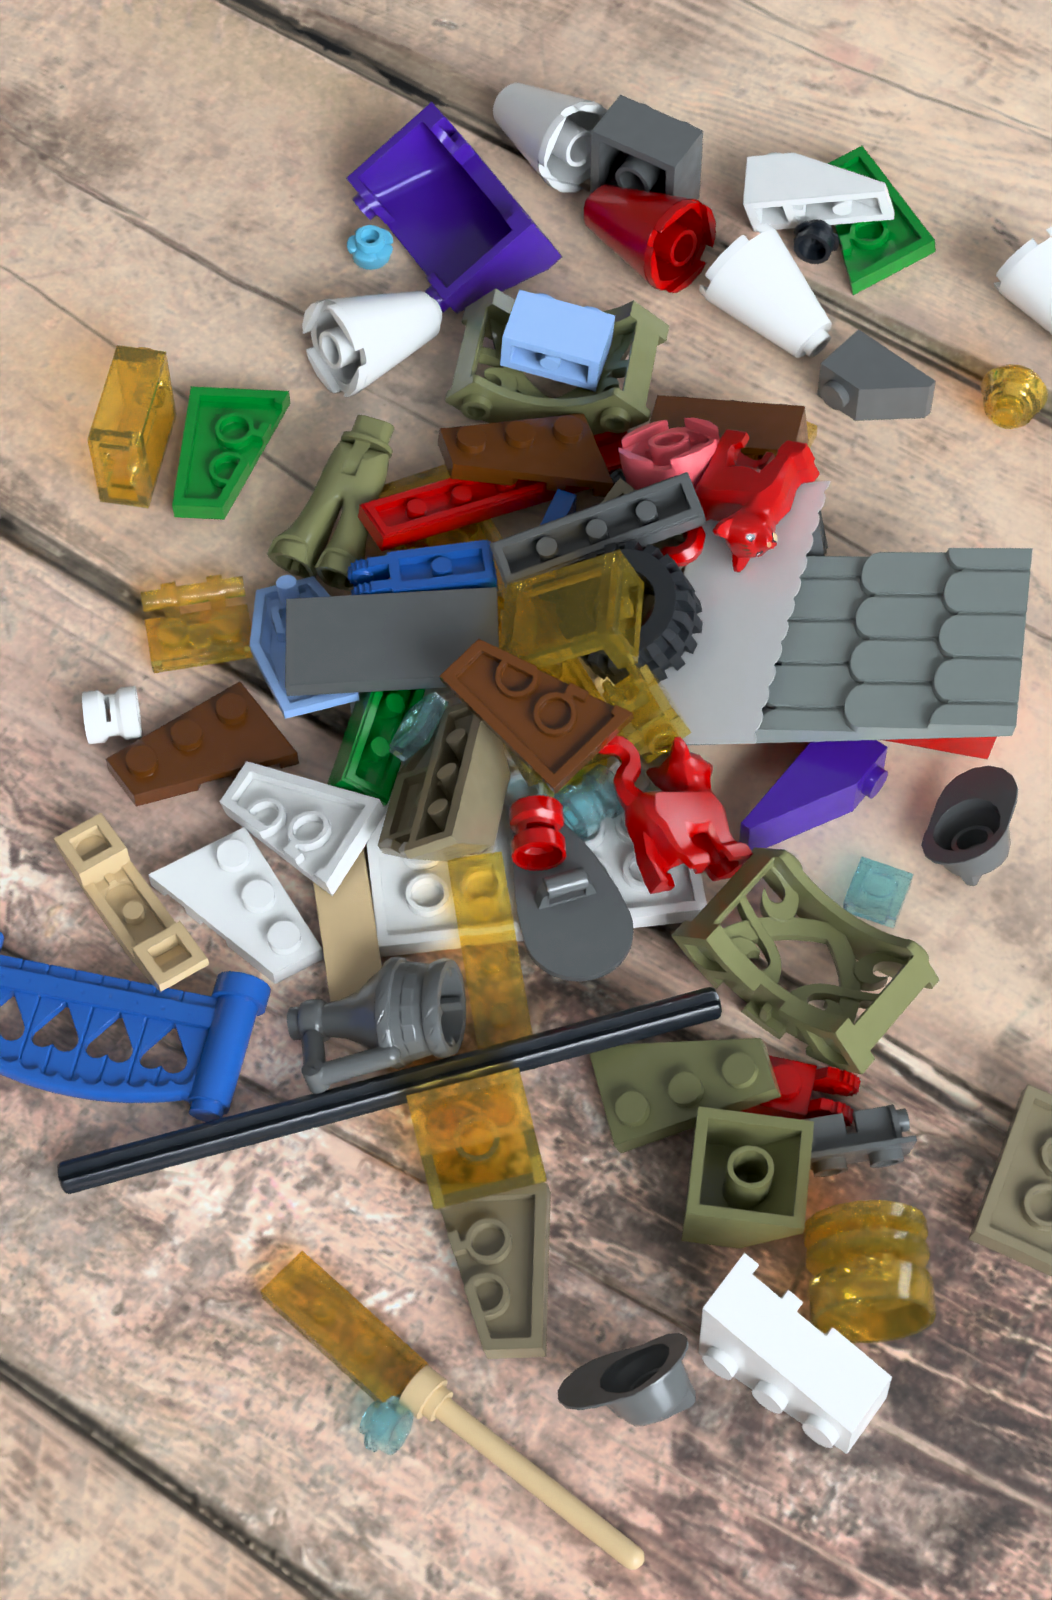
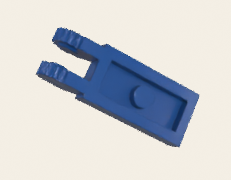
M487 539L387 552L385 556L355 560L348 567L347 571L350 584H354V590H351V595L497 587L498 591L493 552L490 547L491 541Z

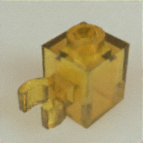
M630 664L626 667L629 673L628 677L614 686L609 680L602 683L604 690L602 695L606 703L612 706L616 704L633 713L634 719L622 731L649 764L662 754L671 751L672 741L675 737L683 739L692 732L670 694L646 664L639 669L636 665Z

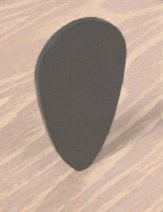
M564 824L559 831L565 837L566 859L562 864L548 870L532 871L520 868L513 862L517 917L527 953L540 969L556 978L567 981H590L609 974L625 960L632 946L634 926L631 913L614 881L581 837Z

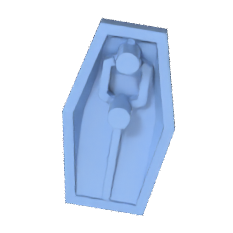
M283 575L277 579L275 586L256 590L249 646L285 719L359 701V692L287 696L285 688L286 599L331 597L314 576L296 580L292 575Z

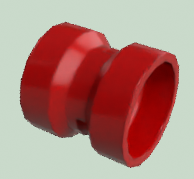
M544 795L527 796L512 803L509 808L510 829L516 834L511 841L512 861L518 867L532 871L548 870L562 864L566 859L565 837L559 832L564 825L563 805L557 799Z

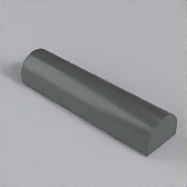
M685 472L490 543V547L507 594L510 596L568 575L575 566L583 569L588 564L584 557L592 551L597 556L606 553L604 545L615 542L620 549H624L626 541H638L643 548L647 544L651 545L706 525V518L689 474Z

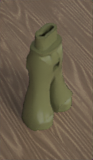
M357 415L352 430L344 431L341 441L330 455L304 509L295 522L272 541L267 555L277 566L302 578L312 576L316 578L318 573L322 581L328 586L345 591L354 590V584H350V580H348V567L355 560L358 561L361 558L365 560V547L368 531L358 518L359 505L378 499L387 478L389 459L393 453L392 448L388 445L395 429L392 424L369 416ZM341 508H342V513H341V516H340L338 525H337L336 530H335V532H334V534H333V536H332V538H331V540H330V542H329V539H330L332 530H333V528H334V525H335V523H336V520H337L338 515H339V513H340V510H341Z

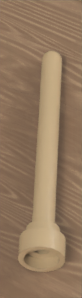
M428 1365L423 1367L408 1383L400 1396L399 1405L414 1417L420 1419L424 1416L431 1422L437 1418L625 1568L634 1570L643 1564L644 1552L637 1544L451 1399L453 1392L446 1387L448 1381Z

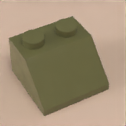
M698 1106L681 1241L740 1249L803 1234L814 1121Z

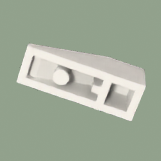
M773 152L761 156L747 157L743 205L754 232H757L756 226L764 223H769L775 230L795 228L802 221L822 220L829 225L894 219L893 205L884 182L794 152Z

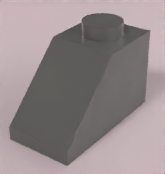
M858 329L821 363L817 395L829 407L840 410L855 421L925 418L931 413L936 381Z

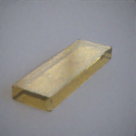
M303 1251L260 1290L262 1299L387 1413L399 1402L401 1394L412 1378L423 1367L429 1366L420 1355Z

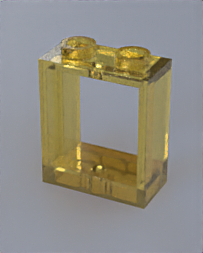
M119 345L116 347L87 439L100 502L141 508L150 507L177 416L165 351H157L147 347L135 348Z

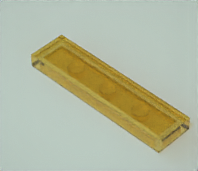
M502 851L447 861L448 874L477 1049L532 1035Z

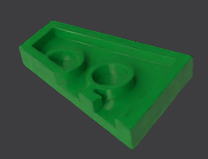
M863 146L827 163L884 182L894 209V219L835 225L853 295L936 252L935 239Z
M191 386L172 503L174 517L225 520L291 404L289 391Z

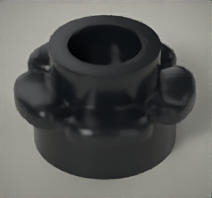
M802 221L794 229V234L796 235L794 238V251L804 262L810 264L824 263L829 259L831 252L836 251L839 247V236L833 233L832 227L825 221Z

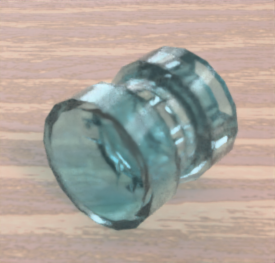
M601 764L594 766L584 773L582 782L577 786L567 785L554 794L553 797L563 805L564 824L581 839L588 838L598 831L601 821L605 818L613 819L624 812L613 786L615 775L606 766Z

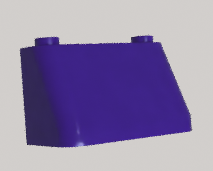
M433 102L429 103L347 177V180L358 192L352 198L354 203L370 221L378 215L390 228L427 275L426 279L431 285L425 292L438 302L443 313L449 308L459 313L495 288L503 292L549 270L563 257L477 152Z

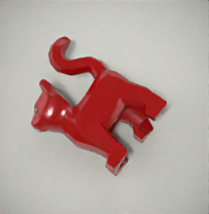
M727 429L721 436L708 467L696 486L695 492L705 514L706 522L709 520L719 521L712 531L716 536L723 537L731 550L734 572L740 573L746 567L750 558L760 557L769 549L777 546L776 525L791 510L796 490L801 484L814 482L820 473L814 463L815 457L807 443L787 440L778 449L776 457L772 452H766L762 459L753 460L741 452V448H745L750 439L747 432ZM702 526L682 533L686 540L682 544L675 547H663L660 551L663 555L668 554L678 567L686 566L695 561L702 553L706 533Z
M616 735L597 753L614 756L621 763L614 776L613 786L617 799L625 813V826L634 845L638 868L650 894L670 891L675 887L672 875L667 873V871L678 865L685 864L689 869H693L695 874L705 871L712 881L732 878L753 854L746 843L735 841L730 834L725 808L711 789L710 778L713 773V766L699 754L690 752L681 737L674 738L670 755L661 766L651 767L646 771L652 783L662 791L643 792L634 785L641 773L640 755L633 743L626 738Z

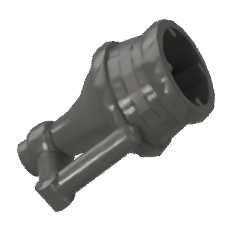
M398 956L385 961L381 970L373 975L360 990L343 999L329 1003L323 999H309L302 1002L300 1006L290 1007L287 1013L288 1032L293 1040L302 1041L304 1065L301 1072L310 1092L314 1094L323 1093L331 1084L389 1067L399 1070L411 1065L414 1060L430 1055L446 1058L458 1053L463 1042L466 1026V994L461 971L453 959L442 958L429 964L410 962ZM331 1037L343 1038L361 1044L368 1050L326 1062L324 1042L328 1041Z

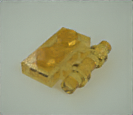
M221 574L206 576L207 582L176 586L174 581L161 583V589L140 592L144 612L164 609L165 617L145 620L153 674L253 658L249 646L251 623L248 605L241 604L227 607L225 600L246 596L243 576L222 579ZM210 602L211 609L184 614L180 612V606Z

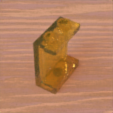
M617 550L508 584L506 586L504 609L500 612L502 628L499 648L537 666L538 669L600 650L606 652L618 669L638 664L644 582L623 553Z

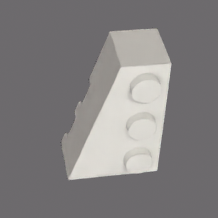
M744 1253L703 1307L698 1353L703 1356V1362L712 1372L727 1380H731L734 1377L752 1389L754 1398L766 1409L777 1414H781L784 1411L802 1423L804 1432L813 1441L826 1448H832L834 1445L847 1454L886 1400L892 1376L833 1327L825 1334L808 1322L797 1312L803 1302L789 1290L781 1298L753 1275L759 1265Z

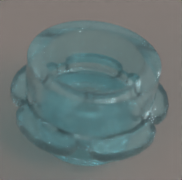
M391 1396L383 1403L374 1401L365 1411L360 1423V1433L365 1435L364 1446L366 1449L372 1452L380 1450L387 1455H393L404 1444L413 1424V1413L400 1406L399 1397Z

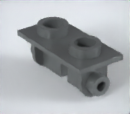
M892 1104L854 1111L853 1119L856 1133L847 1134L843 1113L802 1119L814 1121L810 1170H813L814 1177H828L841 1174L848 1170L847 1164L869 1161L871 1168H882L903 1162V1155L909 1154L917 1142L916 1135L902 1137L901 1132L910 1130L907 1110L905 1108L896 1110Z

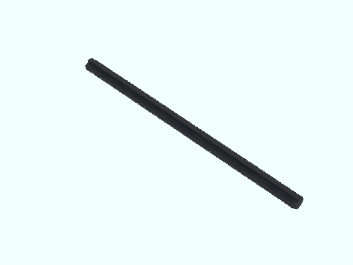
M707 987L335 1087L323 1093L309 1094L64 1160L57 1164L60 1186L67 1194L80 1192L716 1020L721 1016V1002L715 988Z

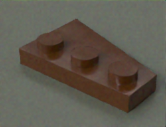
M584 413L440 428L438 446L451 479L508 486L515 484L518 479L545 482L546 490L557 491V489L565 491L566 485L593 488L592 496L606 497L613 488L614 483Z
M481 639L476 640L440 675L441 682L555 794L634 719L632 712L616 704L612 706L572 683L567 684L538 670L537 666Z
M240 681L106 758L109 772L136 807L198 791L202 783L232 776L234 781L246 761L265 767L279 764L281 769L299 764L297 751Z

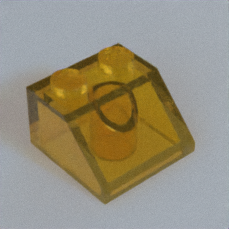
M519 1068L406 1096L434 1210L547 1182Z

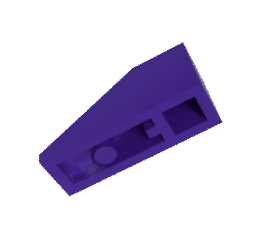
M877 740L810 742L741 822L739 842L746 843L751 850L754 847L768 848L853 812L865 796L872 799L883 787L888 776V771L884 769L888 747Z

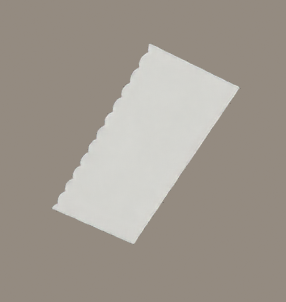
M817 481L799 486L796 490L791 510L776 525L777 546L769 549L760 557L750 558L746 567L740 573L733 570L732 552L725 539L716 536L712 531L719 521L709 520L706 522V525L702 526L706 533L703 551L695 561L686 565L684 575L695 589V595L700 600L702 612L697 614L703 622L702 632L692 634L698 645L693 654L686 651L683 653L681 658L686 664L678 671L673 665L665 670L667 679L657 683L653 677L651 678L632 739L633 745L672 744L675 737H681L686 744H756L755 731L762 723V708L769 699L768 686L772 683L776 674V667L774 665L782 653L781 641L788 632L789 625L787 620L794 611V597L798 594L801 587L800 575L803 574L807 566L806 554L812 548V533L819 524L818 512L824 506L826 498L824 491L828 488L831 481Z

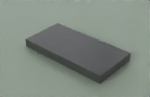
M497 587L286 599L285 688L287 696L446 688L441 682L440 675L476 640L481 639L500 648Z

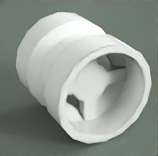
M136 686L120 687L116 693L106 695L99 690L82 692L83 716L88 744L105 743L109 737L119 735L125 740L142 738L141 716ZM107 709H110L112 722H109Z

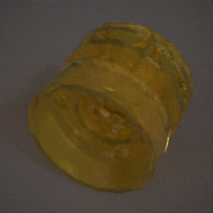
M859 1200L828 1207L816 1212L805 1221L803 1232L804 1246L807 1248L805 1266L814 1276L810 1279L807 1289L810 1323L825 1334L833 1327L851 1343H879L903 1339L920 1333L934 1323L937 1313L933 1277L924 1268L930 1258V1247L926 1242L928 1226L927 1219L921 1210L905 1203L887 1200Z

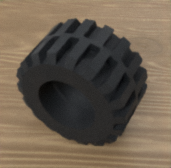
M626 541L625 548L620 549L614 542L604 545L606 553L597 556L592 551L584 557L588 564L583 569L575 566L569 573L570 577L574 580L572 586L563 585L560 596L567 603L558 606V616L565 624L561 627L564 637L596 675L603 680L608 677L615 685L624 687L627 679H629L635 687L647 686L648 677L652 676L657 683L667 679L665 670L673 665L678 671L686 664L681 658L683 653L686 651L693 654L698 645L692 634L702 632L703 622L697 615L702 612L700 600L695 595V589L676 562L668 554L663 555L659 548L647 544L643 550L638 541ZM638 594L655 596L653 612L642 627L625 635L607 633L610 615L620 602Z

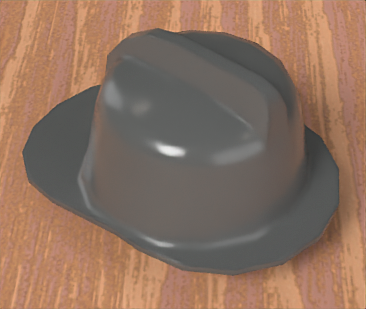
M988 765L972 768L955 777L944 788L938 798L930 823L924 833L921 846L925 857L935 864L944 865L947 870L956 876H960L968 886H976L982 875L992 872L1002 865L1008 857L1010 850L1009 825L1018 797V787L1013 775L1003 768Z
M680 1333L666 1334L643 1345L593 1359L574 1370L564 1379L558 1389V1401L565 1408L574 1410L592 1409L606 1405L619 1418L624 1419L635 1427L663 1421L692 1407L696 1401V1392L682 1361L689 1348L688 1339Z

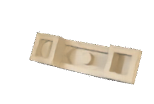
M102 813L54 838L55 844L72 874L107 928L132 962L160 992L209 965L208 958L181 921L177 923L174 921L133 865L127 847Z
M364 848L333 896L313 882L330 1002L343 999L360 990L382 968Z

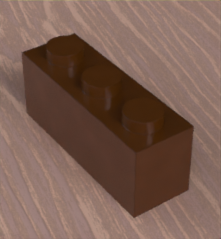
M657 395L649 422L650 424L656 421L667 420L670 429L685 427L684 418H698L708 420L718 426L719 438L727 429L747 432L750 439L745 448H741V452L753 460L762 459L766 452H772L776 457L778 449L787 440L807 443V445L809 441L805 406Z

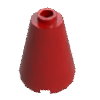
M603 185L592 192L584 203V222L587 228L653 288L665 290L669 293H678L691 285L703 271L706 262L700 259L706 245L712 248L714 246L716 220L712 210L700 201L667 194Z

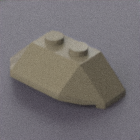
M463 702L440 710L432 722L435 728L417 744L398 772L378 842V847L382 853L406 859L449 861L467 854H479L487 848L494 846L511 774L503 742Z

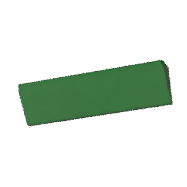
M426 689L359 692V701L355 702L327 784L380 799L383 807L386 806Z

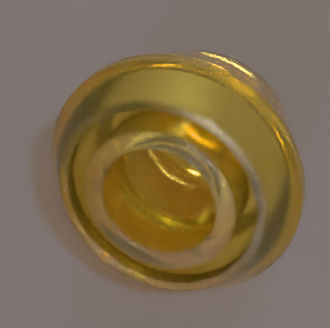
M1017 364L1002 365L990 370L982 379L981 393L985 413L991 421L1001 428L1013 429L1027 425L1046 405L1048 399L1046 385L1036 372L1025 366Z

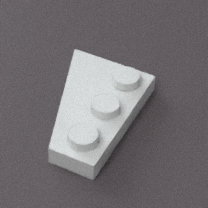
M246 761L219 801L227 816L240 826L245 827L249 833L331 896L336 892L386 813L380 799Z
M245 827L148 874L152 887L164 896L168 894L185 908L186 914L200 925L204 923L226 940V944L230 949L274 984L324 959L320 944Z

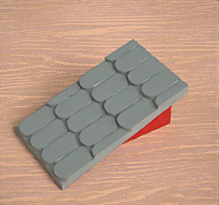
M948 548L947 552H878L870 557L806 556L807 566L803 574L800 575L801 587L798 594L794 597V611L787 620L789 625L788 632L781 641L782 653L774 665L776 667V674L774 680L768 686L769 699L762 708V723L755 731L756 743L884 740L988 760L996 738L1012 736L1016 728L1033 548ZM686 744V745H716V744Z

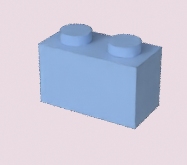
M519 289L502 336L500 365L596 391L612 344L615 315L604 313L595 307H582L556 300L547 294H534Z

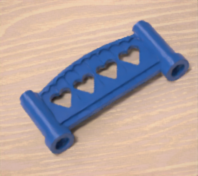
M0 932V952H1V949H2V946H3V943H4V940H5L4 935H3L1 932ZM0 955V1007L10 998L15 997L25 1026L23 1035L16 1040L9 1041L0 1035V1075L44 1091L93 1101L114 1103L187 1101L191 1105L189 1114L195 1119L203 1122L223 1118V1115L227 1114L230 1110L256 1016L265 1013L271 988L266 982L255 976L242 972L225 971L217 975L211 996L171 988L160 992L151 984ZM68 1007L79 1038L76 1047L64 1052L58 1050L54 1044L46 1047L36 1046L33 1043L35 1033L63 1009ZM119 1018H123L133 1048L131 1057L124 1062H114L108 1055L100 1058L89 1056L87 1054L88 1045ZM176 1029L187 1059L186 1067L178 1073H169L163 1069L162 1065L154 1069L143 1067L141 1065L142 1056L171 1030Z

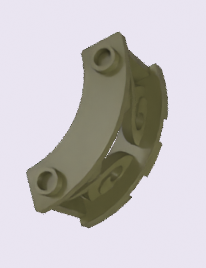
M495 288L465 308L461 323L466 328L452 387L447 391L445 401L461 410L467 418L497 423L584 413L593 436L604 432L624 433L630 428L649 421L651 410L646 407L656 350L658 345L667 341L669 325L634 300L620 307L602 311L615 315L612 344L596 391L576 387L574 390L557 398H549L539 391L523 371L500 365L502 336L516 299ZM484 336L493 340L494 349L482 346ZM478 363L492 366L484 371L485 379L476 375ZM625 377L623 389L621 390L619 381L616 378Z
M754 847L751 850L753 853L751 857L692 921L685 920L671 936L694 966L716 989L724 982L747 1003L741 1012L779 1040L787 1032L808 1044L806 1048L807 1056L832 1067L862 1075L875 1060L870 1050L923 988L933 989L939 982L938 976L929 963V956L924 948L915 941L883 932L846 911L826 895L805 874L799 860L790 852L784 849ZM763 878L780 897L782 902L774 903L771 901L764 888L760 902V911L763 917L758 918L746 895ZM737 906L742 921L722 928L721 922ZM800 940L826 944L836 967L839 986L821 983L799 987L791 992L778 985L782 968L781 958L774 941ZM759 948L768 963V968L765 970H760L749 960L751 958L759 959ZM877 970L887 976L879 977L873 974V972ZM888 977H892L893 979L886 985ZM886 985V987L880 992V994L862 992L879 990ZM824 1000L823 1008L825 1010L819 1009L808 1002ZM858 1008L866 1009L855 1021Z

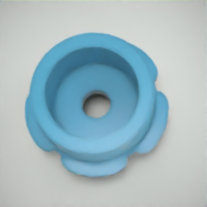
M374 225L363 226L355 231V235L348 238L347 250L352 254L353 261L357 266L367 270L378 269L387 264L390 259V255L393 252L391 245L393 237L386 229H380Z

